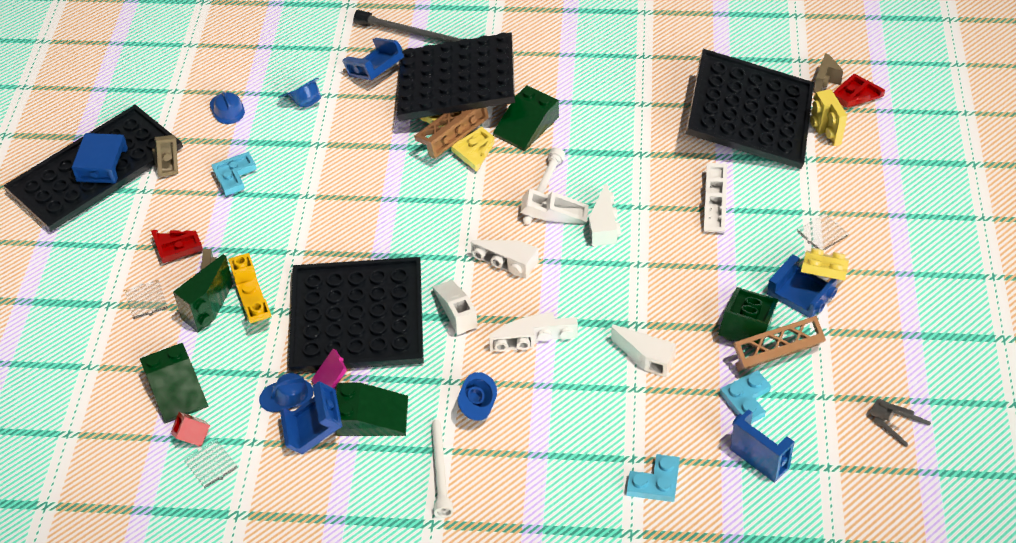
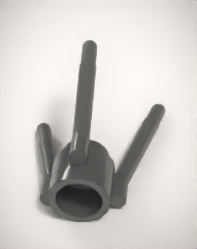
M880 398L876 400L871 409V415L875 417L874 423L882 426L905 447H908V443L884 422L885 420L890 421L895 413L919 423L931 425L930 421L914 415L915 412L913 410L888 403Z

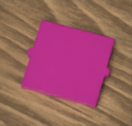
M332 349L311 379L313 384L320 381L332 388L337 386L347 371L343 358L340 357L337 350Z

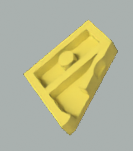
M480 127L451 146V150L472 169L478 171L494 145L495 137L483 127Z

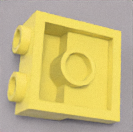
M831 89L816 92L813 96L815 101H813L812 116H810L811 126L815 127L818 134L825 133L834 146L842 145L848 115Z
M811 248V251L806 250L801 272L845 281L849 258H845L846 254L833 252L832 255L824 254L822 249Z

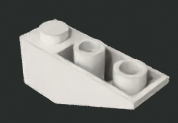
M608 184L604 185L589 216V234L592 246L617 244V235H621L620 223L615 221L617 220V209L612 206L614 204L613 192H609Z
M520 240L470 241L471 256L511 272L515 276L526 279L539 262L538 248Z
M453 280L432 287L457 335L478 327L475 307L468 295Z
M612 325L611 341L643 370L667 377L676 355L675 343L650 336L646 333L636 332L626 327Z

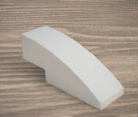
M529 189L522 197L520 213L547 221L585 224L587 222L589 205L553 191L546 195Z

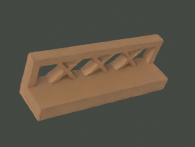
M487 107L443 114L414 135L415 141L427 145L429 157L435 159L489 119Z
M817 316L734 342L733 345L739 359L735 363L738 372L824 343L826 338ZM812 323L816 335L809 336L803 333L804 326ZM787 330L796 334L792 343L782 339L784 332ZM766 337L776 341L774 348L771 350L761 346ZM749 344L755 347L753 356L745 358L741 346Z

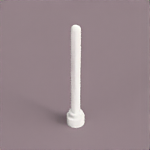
M554 147L550 150L548 154L549 164L536 191L545 192L556 166L561 164L565 158V152L562 149ZM525 215L523 223L526 225L530 224L533 217Z
M434 420L432 422L438 494V498L434 503V515L438 518H448L454 513L453 503L447 497L441 422Z

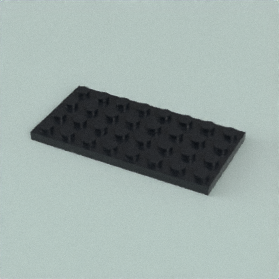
M135 104L89 132L124 135L128 149L126 152H121L115 169L118 176L116 183L76 181L72 165L83 139L81 137L3 186L8 194L52 232L155 166L152 149H155L154 137L173 134ZM176 138L178 151L181 148H183L182 142L178 138Z

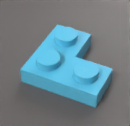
M249 151L211 165L225 196L244 190V184L240 175L257 170Z
M757 370L720 388V395L737 416L739 414L743 415L748 409L753 412L752 424L765 417L766 411L756 398L770 392L771 385Z
M656 454L654 474L630 471L627 496L675 502L680 457Z

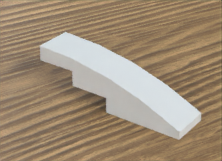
M707 163L704 232L725 233L727 164Z

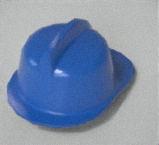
M319 78L313 79L297 90L281 95L278 98L288 95L300 107L312 106L321 99L316 83Z
M223 91L210 102L214 117L223 124H234L244 117V106L238 95Z
M474 372L465 379L458 395L457 401L461 412L467 418L474 421L486 419L496 400L497 386L494 380L485 373Z
M287 373L279 377L276 383L267 386L259 396V403L263 409L269 412H280L283 408L299 407L312 399L313 387L304 380V377L295 373Z

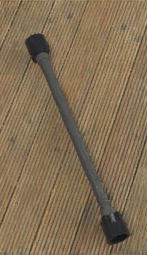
M359 9L356 10L353 18L354 24L366 27L378 25L442 42L462 40L461 38L379 19L372 16V13Z

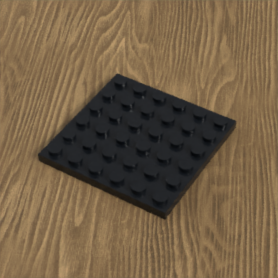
M501 32L497 35H483L479 38H465L455 42H443L437 45H425L419 48L402 50L404 58L400 60L397 105L398 121L515 103L512 32Z
M703 48L700 55L685 134L802 169L805 162L814 82Z
M409 257L293 265L289 372L318 371L332 349L337 350L340 357L343 358V363L347 369L424 364L421 258Z

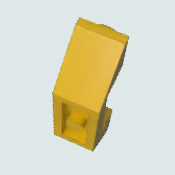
M249 253L229 258L228 261L248 322L254 323L272 317L266 299H264Z

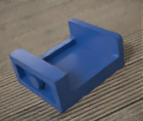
M375 37L372 39L376 48L374 51L362 59L347 56L342 61L349 77L372 81L404 58L401 45L397 40Z
M85 133L72 165L76 181L116 183L118 176L115 169L121 152H126L128 149L124 135Z
M792 254L769 279L767 295L779 299L778 301L810 318L815 316L817 312L821 313L828 299L832 300L838 290L836 288L837 279L832 278L829 282H826L813 274L801 272L802 268L799 267L800 258Z
M320 381L313 385L314 397L295 411H290L286 408L280 410L285 446L300 454H304L342 427L336 390Z
M748 409L743 415L739 414L732 423L733 432L730 437L732 439L730 450L775 483L790 468L795 441L786 436L779 444H776L751 425L753 412Z

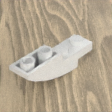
M554 312L527 316L510 322L489 334L490 352L534 348V341L578 338L577 317L555 319Z

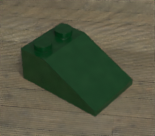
M526 85L515 96V103L510 104L495 128L493 136L526 151L559 118V100Z
M224 254L173 291L181 319L197 332L208 327L216 319L233 285L228 261Z
M736 287L724 311L718 335L723 336L729 341H740L767 332L779 299Z
M183 342L140 358L145 376L165 424L176 420L179 412L189 415L209 407Z
M361 382L337 384L336 395L342 427L336 431L337 436H406L408 395Z

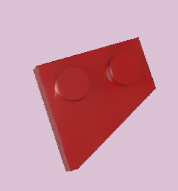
M854 73L833 93L839 103L848 108L883 97L885 89Z
M151 230L162 263L203 251L196 231L186 230L182 232L170 230L169 233H158V230Z

